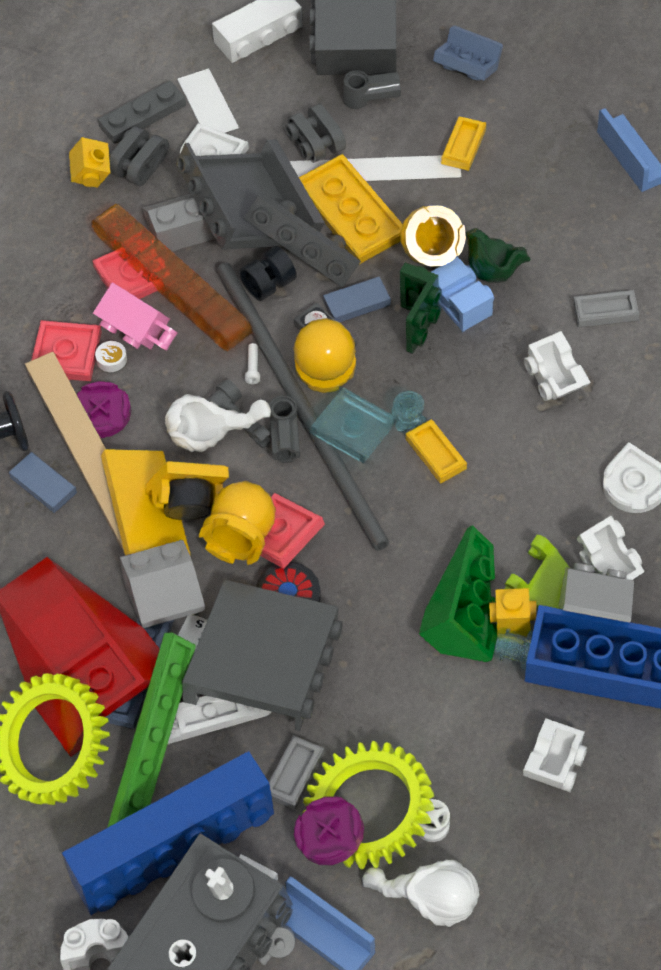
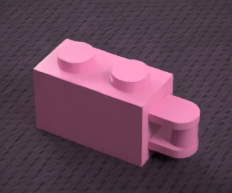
M113 282L93 314L102 319L99 325L113 334L117 330L125 333L123 340L137 349L142 344L151 350L154 344L167 351L171 342L178 334V332L167 326L170 318Z

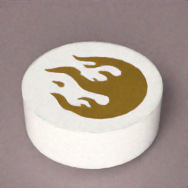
M107 341L96 349L97 365L103 371L116 372L125 366L127 355L125 347L121 343Z

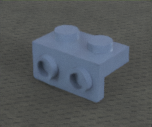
M452 26L449 30L447 42L435 50L433 61L442 64V67L447 70H458L467 74L473 80L484 81L497 70L503 45L460 27Z

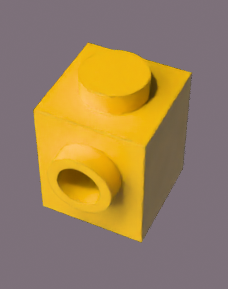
M81 137L69 152L71 182L83 184L86 187L98 188L110 174L108 143Z
M529 588L495 590L496 602H490L489 608L490 622H497L498 638L531 637L530 621H536L537 609L536 601H529Z

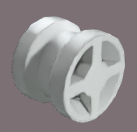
M429 799L434 805V810L426 813L429 815L434 826L419 824L425 832L424 837H419L427 842H437L445 838L449 832L450 812L445 803L440 800Z

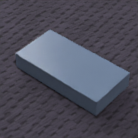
M376 277L323 295V302L329 314L336 321L343 322L390 306L391 298L380 277Z
M32 452L9 471L10 478L53 513L59 510L77 493L75 486Z

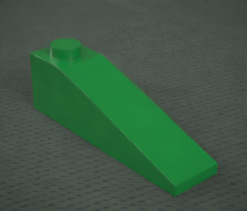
M473 525L468 527L425 609L419 635L440 654L489 662L493 658L498 637L497 625L490 622L489 608L490 602H496V598L491 596L490 581L495 579L494 545Z

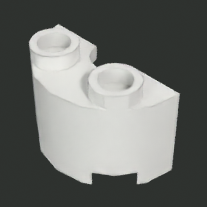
M562 331L528 345L529 356L524 358L525 368L530 375H535L539 383V393L544 401L556 400L591 383L582 366L574 361L572 349Z
M609 516L578 536L577 541L582 543L584 550L579 552V555L584 564L594 566L593 572L607 574V569L627 572L626 578L632 580L644 573L639 554L633 548H626L622 540L625 537V531L622 525L617 520H614L612 516Z
M545 718L535 748L530 753L523 770V776L571 792L577 773L572 772L575 765L581 767L587 751V747L581 745L584 731Z
M89 919L68 929L64 934V941L61 946L60 961L63 970H91L92 962L98 958H105L112 963L129 938L127 932L113 919Z

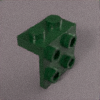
M405 262L400 270V307L410 311L406 318V351L413 354L417 346L422 347L424 345L431 323L435 324L441 314V307L439 306L441 289L439 288L437 274L428 271L424 267L414 266Z

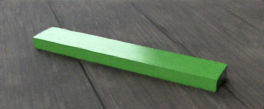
M164 633L108 827L147 807L151 803L182 696V681L196 647L192 642L174 633Z

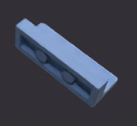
M605 108L599 110L597 133L640 191L643 192L660 185L661 164L626 117L622 114L612 118Z
M290 876L285 883L286 891L293 903L291 907L293 912L286 926L293 930L297 939L339 970H362L375 954V938Z

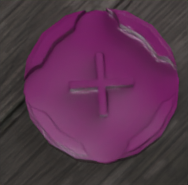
M97 381L86 384L77 393L100 439L117 434L129 422L132 411L129 397L125 391L123 392L118 388V385L112 382Z
M323 797L312 801L306 806L307 810L302 816H298L293 834L296 845L309 861L318 865H335L346 861L357 851L363 840L364 824L362 817L354 805L348 803L343 798Z

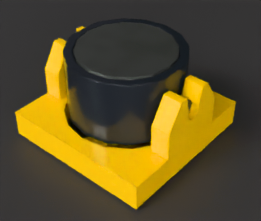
M167 461L146 483V495H152L155 508H164V514L168 518L196 520L207 517L211 514L215 497L223 489V483L229 478L228 467L224 465Z

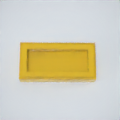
M459 116L441 157V164L469 171L485 134L486 123Z
M432 419L405 433L406 441L440 484L467 469V462Z

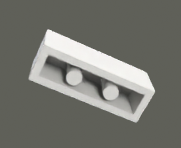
M256 0L212 23L214 43L231 63L247 57L258 49L270 45L274 41L303 27L302 9L295 0Z

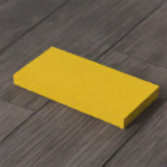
M343 154L299 177L326 226L334 235H340L345 239V248L350 254L361 261L360 264L401 241V228L403 224Z
M104 449L101 459L125 556L179 540L184 541L190 554L182 520L166 517L164 508H155L152 495H146V483L166 463L164 451Z

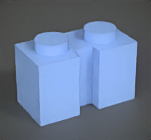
M459 257L431 271L438 275L439 288L441 289L439 305L462 332L492 315L494 295L487 285L483 286L480 281L476 282L477 278L469 265H465Z

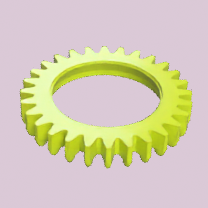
M45 673L42 675V678L38 676L31 677V683L21 682L20 688L22 692L11 691L10 695L14 703L2 702V706L7 710V714H0V721L3 723L0 726V761H2L0 763V774H5L0 778V782L9 785L8 791L17 794L21 800L40 805H55V801L67 802V796H79L77 786L87 789L89 784L86 776L94 778L98 776L93 765L104 764V761L98 756V752L108 751L109 747L101 744L100 741L109 737L110 732L101 730V727L108 723L109 720L108 718L98 716L105 707L95 703L99 696L96 693L89 692V685L80 683L79 679L66 675ZM62 699L72 703L81 716L84 730L83 744L76 762L66 774L54 781H44L30 774L23 765L19 754V734L26 717L36 706L47 700Z
M372 741L370 750L367 751L363 743L359 742L356 754L346 746V758L342 759L336 753H333L334 766L322 762V767L326 774H313V778L318 786L307 785V791L312 797H305L303 803L305 806H308L312 801L320 798L334 797L337 789L344 781L362 771L384 770L399 777L406 785L410 795V804L405 818L389 835L377 841L361 843L357 851L346 861H343L345 866L350 868L356 860L358 867L364 869L367 860L370 859L374 868H378L380 857L383 856L388 864H391L392 852L395 851L401 857H404V844L413 848L416 846L412 835L424 837L425 832L419 824L431 823V819L426 812L434 810V805L429 800L434 797V792L429 786L432 783L428 775L425 774L426 771L422 764L417 762L411 753L406 754L400 746L396 747L394 751L391 744L386 742L381 750L378 743Z

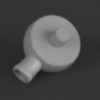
M285 925L283 928L279 926L276 928L271 937L273 942L269 951L263 958H257L261 964L266 965L271 957H286L293 951L296 937L290 927Z

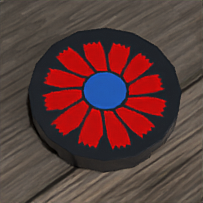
M290 562L284 569L276 564L263 572L256 585L258 588L320 602L321 598L318 578L311 569L299 563Z

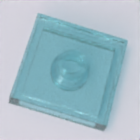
M343 387L311 426L310 433L358 461L365 463L393 427L397 417Z

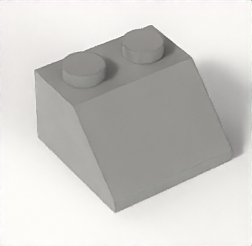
M192 194L142 207L159 255L216 239Z
M183 540L120 557L124 585L143 628L206 610L193 561Z
M574 563V568H565L558 605L562 610L631 622L634 580L626 578L627 572L607 569V574L593 572L594 566Z

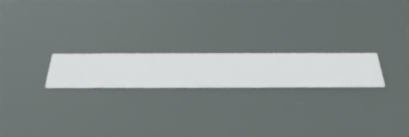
M442 155L347 159L365 181L461 177V169L441 164ZM310 160L290 161L298 177L330 160H320L315 163Z

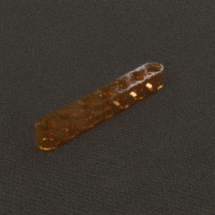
M114 204L91 221L93 230L113 251H120L121 253L118 255L124 261H127L136 272L139 273L142 270V277L146 281H152L156 290L223 350L230 351L252 334L250 323L235 307L119 204Z

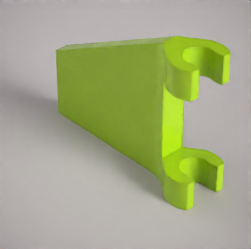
M537 534L530 545L532 547L528 554L544 561L529 584L521 577L511 574L505 583V589L529 588V601H536L537 609L539 605L561 609L558 605L565 568L570 567L550 541Z

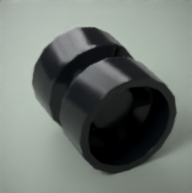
M274 246L261 254L260 261L254 259L239 270L246 289L258 301H263L274 294L276 286L283 288L297 278V272L291 259L278 246Z

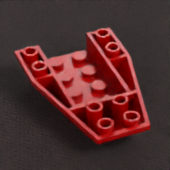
M44 558L0 589V614L25 682L31 683V677L38 676L42 678V675L45 673L52 675L58 673L79 679L80 683L90 686L89 692L96 693L99 696L95 703L104 705L105 709L98 715L102 717L108 716L146 688L148 689L160 650L143 627L50 558ZM52 699L35 707L70 757L81 750L84 737L83 723L78 710L72 703L62 699Z

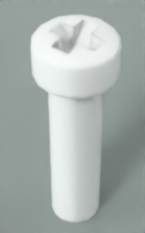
M254 343L248 345V371L245 373V382L252 385L260 382L258 345Z

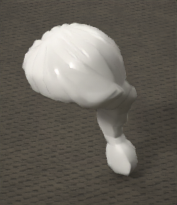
M186 394L171 404L165 416V425L172 441L177 446L190 452H203L209 447H214L218 441L224 438L229 430L249 428L256 421L270 417L271 409L266 401L257 400L251 405L250 411L247 414L239 413L235 410L223 409L216 403L209 402L200 396Z
M456 860L437 861L431 865L420 866L415 872L399 875L396 879L387 880L383 870L374 867L366 870L362 877L363 887L377 890L383 893L385 897L407 898L425 919H430L435 925L440 926L446 925L451 927L460 921L466 920L473 912L479 897V887L475 877Z

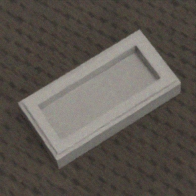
M634 290L575 296L573 298L578 327L639 321V310Z
M293 735L269 781L272 801L296 810L307 785L324 755L323 747Z

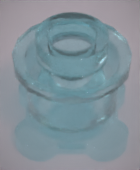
M404 391L399 393L393 401L392 416L396 417V429L400 432H406L408 429L418 427L426 422V417L422 416L424 399L417 392Z
M507 628L505 634L499 633L495 653L500 654V661L508 659L521 662L520 669L525 670L533 631H529L527 636L511 633V629Z

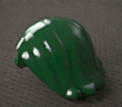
M477 228L465 232L468 244L469 266L475 273L476 278L489 283L505 282L522 263L531 260L527 254V249L524 247H514L512 244H507L501 239L489 238L488 235Z

